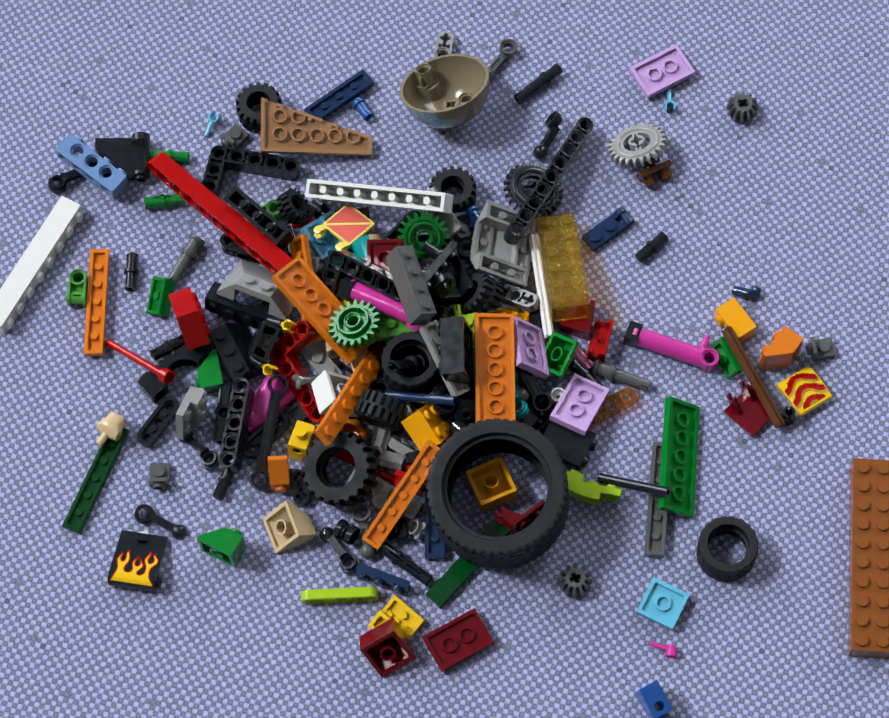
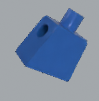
M657 680L634 693L648 718H670L667 712L672 710V707ZM655 704L659 705L660 711L655 709Z

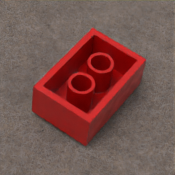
M190 287L168 294L188 351L209 344L208 336L211 335L196 292L192 293Z

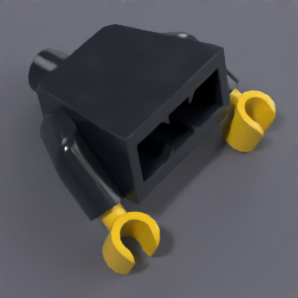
M268 317L265 322L259 323L248 347L249 362L262 370L264 375L272 377L274 376L272 374L273 369L278 370L277 366L267 364L266 361L281 329L294 334L291 328L294 325L297 326V324L289 319L282 320Z

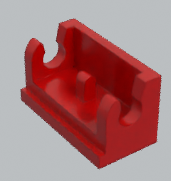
M597 318L586 354L587 359L596 361L598 358L600 362H605L614 320L608 319L607 323H603L601 318Z

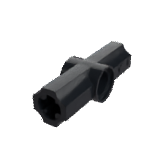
M231 385L219 386L213 442L222 445L226 418H221L220 416L222 413L228 412L232 391Z

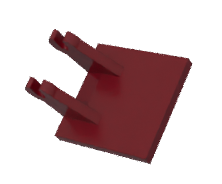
M741 380L739 384L742 388V393L737 398H733L731 393L726 395L729 406L724 410V413L753 437L770 418L752 386L746 385L745 380Z
M541 500L524 514L516 513L501 506L500 509L503 513H499L498 510L495 511L496 522L499 525H504L512 534L520 532L538 517L545 501Z

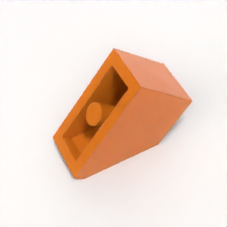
M268 456L271 490L276 493H285L291 490V467L288 456Z

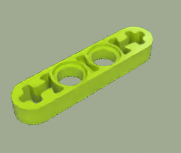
M376 587L301 591V603L303 604L378 600V588Z

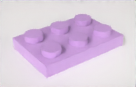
M677 44L629 67V72L647 99L695 75V70Z
M514 316V355L516 366L545 379L550 374L543 330Z
M575 373L552 411L549 420L585 436L610 389Z

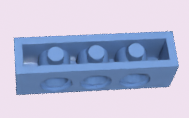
M69 133L55 149L58 158L113 199L128 184L127 174L124 170L115 168L108 158L99 156L93 147H87L78 136L74 137ZM77 152L83 153L81 156H75ZM97 163L96 166L89 167V164ZM106 173L112 174L108 178L103 177V175Z

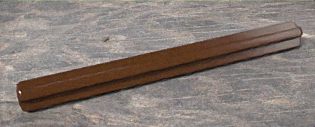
M732 326L723 328L721 332L774 427L776 429L783 427L785 421Z

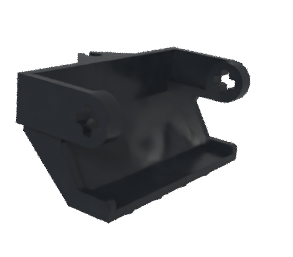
M411 211L407 213L386 234L384 239H397L398 235H402L398 228H404L401 221L408 223L407 215L413 219V213L416 212L420 216V212ZM428 234L419 235V241L427 240ZM444 239V241L449 244L451 239ZM458 253L451 262L447 261L448 265L443 272L439 271L440 275L436 281H431L432 284L428 290L434 306H450L464 302L476 290ZM421 258L418 260L420 267L424 270L428 269L433 263L428 258H426L425 264H423Z

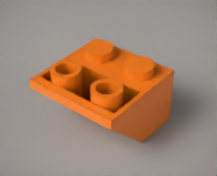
M786 326L781 331L777 330L772 337L773 341L771 344H766L761 351L759 369L764 371L789 367L800 353L804 338Z

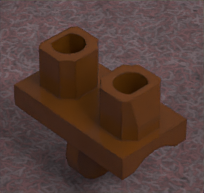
M651 157V165L646 160L643 168L649 166V169L637 174L638 180L642 179L644 185L649 187L657 183L653 175L656 172L659 173L662 181L671 177L672 172L669 166L672 163L670 159L658 165L655 163L660 161L659 157L658 161Z

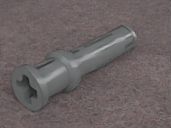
M194 234L189 236V242L181 249L182 255L167 277L176 281L175 286L191 260L196 259V254L200 247L205 244L204 240Z
M598 358L592 371V375H600L607 378L608 381L616 380L645 392L648 391L651 380L617 369V366L614 364L609 365L600 362Z

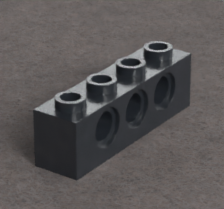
M237 186L223 198L230 208L281 250H284L293 240L290 230Z

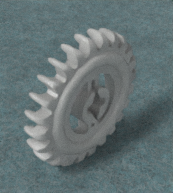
M638 123L637 126L633 124L630 128L625 127L624 130L618 131V134L613 136V139L609 141L608 155L612 162L614 161L616 165L619 162L621 167L626 162L628 169L631 163H633L636 169L638 162L644 167L645 160L651 165V157L658 161L657 154L663 156L662 149L666 152L668 137L661 127L654 124L649 125L645 123L641 125V123ZM644 137L650 139V143L648 145H646ZM636 138H637V141H638L639 149H638L637 144H636V140H635ZM627 142L629 143L631 151L625 149V145Z

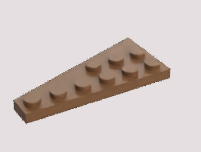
M261 97L260 153L341 156L372 155L371 136L340 127L338 124L326 122L321 118L284 107L282 104H276Z

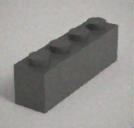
M396 246L385 259L409 326L425 325L437 312L413 246Z

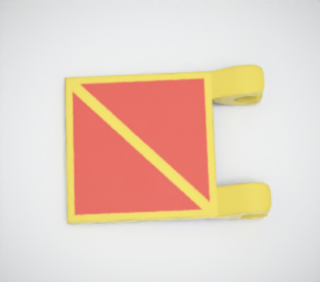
M347 203L323 224L314 228V237L321 239L329 231L341 241L336 244V251H347L352 243L371 230L375 223Z

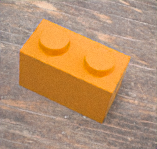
M734 297L715 309L714 321L719 327L722 326V328L732 326L740 342L755 334L757 326Z

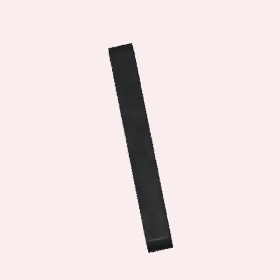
M582 117L578 120L505 231L504 240L510 245L519 243L592 131L594 124L590 118Z

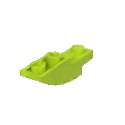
M577 470L566 471L569 496L599 506L600 499L620 502L621 489L611 484L606 486L599 485L595 481L583 482L584 474H581V472Z

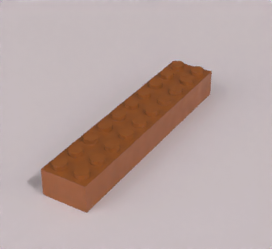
M853 458L850 465L848 656L889 659V460Z

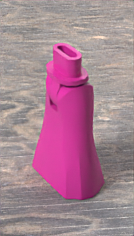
M271 376L265 377L255 393L248 432L252 433L253 430L255 431L265 423L271 393L268 390L267 382ZM274 378L272 388L275 391H282L284 384L277 378ZM289 389L282 393L279 411L296 399ZM237 423L234 428H237L240 423Z

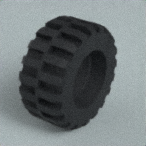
M340 431L332 444L325 446L318 437L313 440L314 445H309L306 449L308 455H303L302 461L305 462V467H301V473L305 474L306 477L302 478L303 482L309 486L307 490L310 494H314V498L325 504L350 507L354 506V503L364 501V496L369 497L371 495V487H376L378 483L375 481V478L380 476V471L377 470L380 462L379 459L375 458L377 455L375 449L370 447L371 444L367 440L346 431ZM339 451L351 453L355 461L354 476L343 487L331 485L326 474L328 461Z

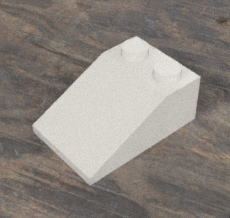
M324 370L311 383L320 414L325 415L350 377ZM353 410V412L351 413V415H350L349 417H358V416L354 413V410Z

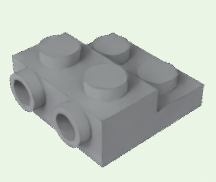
M190 386L176 412V438L184 440L186 434L191 432L192 427L198 428L201 421H205L207 417V411H205L207 406L205 396L207 392L204 389Z

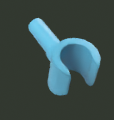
M667 89L665 112H667V106L669 105L673 107V112L675 111L676 104L672 101L671 89Z
M216 112L209 113L208 120L210 122L204 136L208 137L214 124L222 120L221 114H218L214 120Z

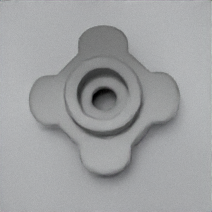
M420 518L411 520L407 526L408 534L413 535L415 540H419L425 532L427 524L425 522L422 523Z

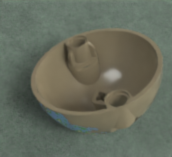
M465 54L442 55L415 67L403 80L400 87V96L406 109L423 124L433 128L457 127L472 120L483 108L489 92V72L486 65L474 56Z

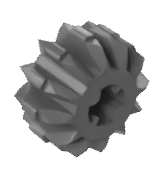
M744 91L741 95L736 92L734 97L730 96L726 107L729 110L728 115L733 116V121L739 119L740 123L744 119L749 123L758 111L756 98H752L751 93L745 95Z
M576 563L573 569L570 565H567V571L561 570L560 574L562 577L558 578V582L562 583L560 590L566 589V596L572 592L573 598H576L577 593L582 597L584 596V591L589 592L590 587L588 585L592 584V579L589 578L591 573L585 572V566L578 569V564ZM572 578L579 580V582L572 581Z

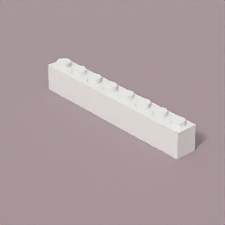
M307 179L305 197L311 199L320 198L326 201L449 214L452 212L454 196L443 192Z
M64 196L60 197L1 287V333L5 334L7 330L12 328L14 319L23 311L27 299L33 296L35 287L38 283L42 282L44 273L53 265L55 256L64 247V242L72 236L76 224L81 222L84 212L80 204Z

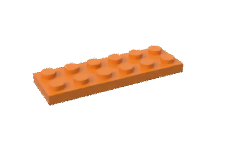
M297 256L271 277L273 283L347 365L371 346L364 345L361 348L360 345H357L356 350H353L352 346H350L346 350L344 345L339 347L337 343H334L329 334L330 328L328 324L332 323L330 317H336L334 310L340 312V305L343 307L344 305L300 256Z
M475 313V423L480 420L485 421V419L494 420V418H500V420L509 419L510 421L516 420L514 314Z

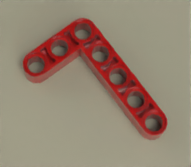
M301 320L296 323L297 326H292L291 330L294 331V334L286 332L274 344L269 357L273 364L278 367V372L287 378L288 387L312 422H321L325 415L321 414L320 416L312 385H302L298 390L295 387L296 383L292 380L295 373L303 377L310 376L297 357V354L318 334L308 321Z

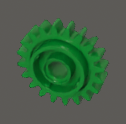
M421 210L420 216L414 212L413 219L407 215L408 223L401 221L404 228H398L402 235H398L397 239H404V246H413L417 260L421 258L423 264H425L426 258L433 262V258L422 252L421 249L426 241H429L441 250L443 245H448L444 239H448L450 236L444 234V232L449 229L448 227H442L445 221L441 220L438 222L439 215H435L432 218L431 211L428 212L427 216H425L423 210ZM426 232L428 234L427 240L419 241V235Z
M354 300L353 305H351L347 301V307L340 305V312L334 310L336 317H330L332 323L328 324V327L330 328L329 334L339 347L344 345L345 349L348 350L352 346L353 350H356L357 345L363 348L364 342L371 344L369 339H376L374 333L380 332L378 326L382 325L380 321L381 316L376 307H373L370 302L366 304L362 300L358 304L357 300Z

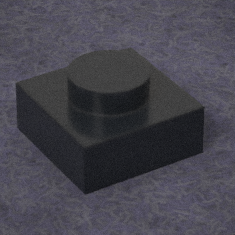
M298 401L283 411L293 427H295L297 420L305 422L309 419Z
M400 518L387 537L389 542L408 539L407 519Z

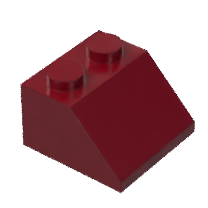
M394 618L359 636L360 651L382 678L416 659L405 632Z

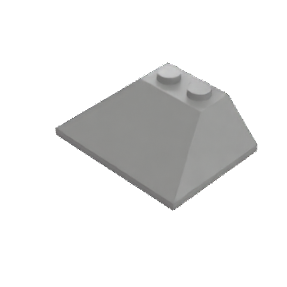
M488 200L474 226L470 260L476 270L525 288L528 283L531 262L529 236L535 234L537 219L533 220L518 244L510 245L505 242L504 233L518 211Z
M240 259L216 293L234 301L241 291L270 303L268 314L286 320L295 308L271 280V277L274 275L267 268Z

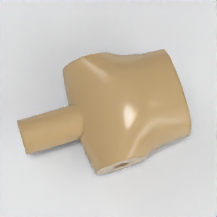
M111 411L96 425V430L101 435L95 444L102 447L108 438L118 441L124 426L127 424L126 420Z

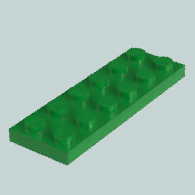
M669 396L665 398L660 486L670 487L671 493L669 497L659 496L658 509L689 519L693 518L700 407Z

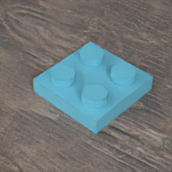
M653 577L636 614L673 631L690 594Z

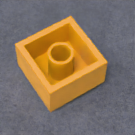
M425 404L401 421L420 451L428 440L435 445H439L452 434L449 430V424L442 419L434 404Z
M501 456L465 471L466 481L481 513L517 498L516 486Z

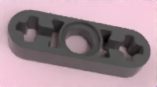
M499 282L506 294L503 293L502 303L527 312H534L540 307L536 294L505 282ZM520 294L518 299L511 300L514 295Z

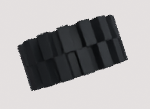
M295 188L288 189L276 199L278 201L276 206H279L277 211L281 212L279 215L281 217L284 216L283 220H288V223L293 225L309 217L307 202L309 201L308 199L305 200V195H301V191H296Z

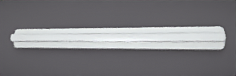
M531 234L529 236L543 334L545 338H550L554 329L540 239L538 234Z

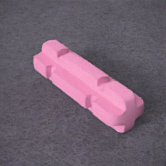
M578 348L574 359H578L587 370H591L594 367V363L587 359L586 354Z

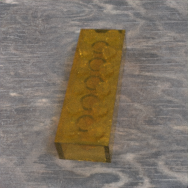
M574 212L536 217L537 234L540 239L552 322L590 317V299Z

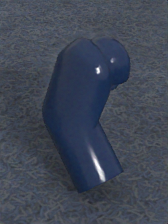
M734 286L732 289L733 295L743 298L757 299L761 296V288L758 286H752L751 289Z

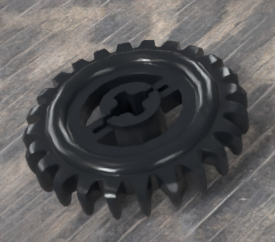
M532 162L529 165L522 163L521 166L516 165L515 169H511L506 175V180L503 184L507 186L504 187L503 191H508L505 198L511 197L509 205L516 203L514 210L519 207L521 208L547 169L546 166L541 168L538 163L536 166ZM526 179H537L529 181L527 185H521ZM561 182L557 183L535 218L538 217L539 213L541 218H544L546 212L550 216L552 211L555 212L557 207L561 205L563 198L561 194L563 189L560 187Z

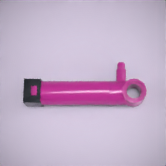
M349 275L341 279L337 297L348 302L350 300H357L358 303L364 300L366 304L370 302L379 312L406 323L407 327L411 330L419 331L418 328L423 326H409L401 301H396Z
M630 321L624 336V345L633 348L637 346L697 366L706 373L715 371L719 361L718 352L713 348H707L710 340L709 335H704L700 347L645 329L643 324ZM710 358L713 362L707 363L704 359Z

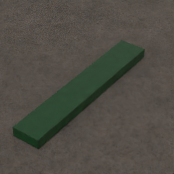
M123 428L122 435L118 441L108 438L103 446L99 448L62 524L64 529L81 535L130 433L128 429Z
M494 519L481 535L503 537L508 536L511 531L504 525L497 524L496 519ZM459 557L425 596L441 609L476 571L479 565L471 564L470 561L467 562L462 557Z

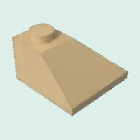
M289 500L284 501L263 518L275 554L305 544L316 535L310 517Z

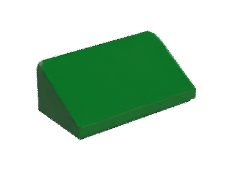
M153 276L146 313L169 317L171 302L168 294L174 293L175 280Z
M721 337L711 348L718 352V362L727 380L743 372L726 339Z

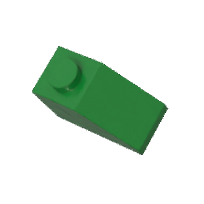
M213 349L197 370L198 378H195L196 387L204 389L207 394L219 392V386L224 385L217 349Z

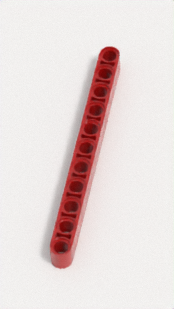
M164 152L158 153L147 162V167L151 173L271 273L276 274L293 260Z

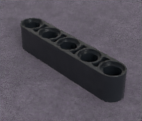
M243 377L236 379L232 385L219 456L220 465L232 474L239 472L242 467L255 396L254 386ZM237 423H240L237 428H234ZM234 441H237L236 444L231 447L232 443ZM233 459V462L228 465V462Z

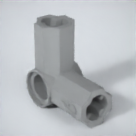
M376 427L370 447L375 449L376 453L380 455L378 458L380 465L377 468L381 467L392 471L398 469L402 471L405 464V456L386 451L392 431Z

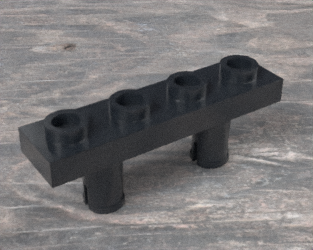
M451 240L446 248L442 250L429 241H426L421 251L434 259V262L428 269L424 270L421 268L428 289L432 284L431 281L435 282L440 275L439 271L443 272L448 265L447 261L451 262L456 256L455 249L458 244Z

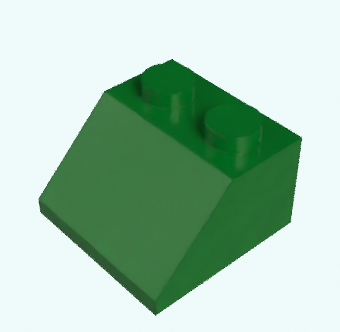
M552 332L545 347L549 373L564 379L580 343Z
M224 527L198 535L197 537L201 551L235 568L247 549L242 533L235 528L230 530Z

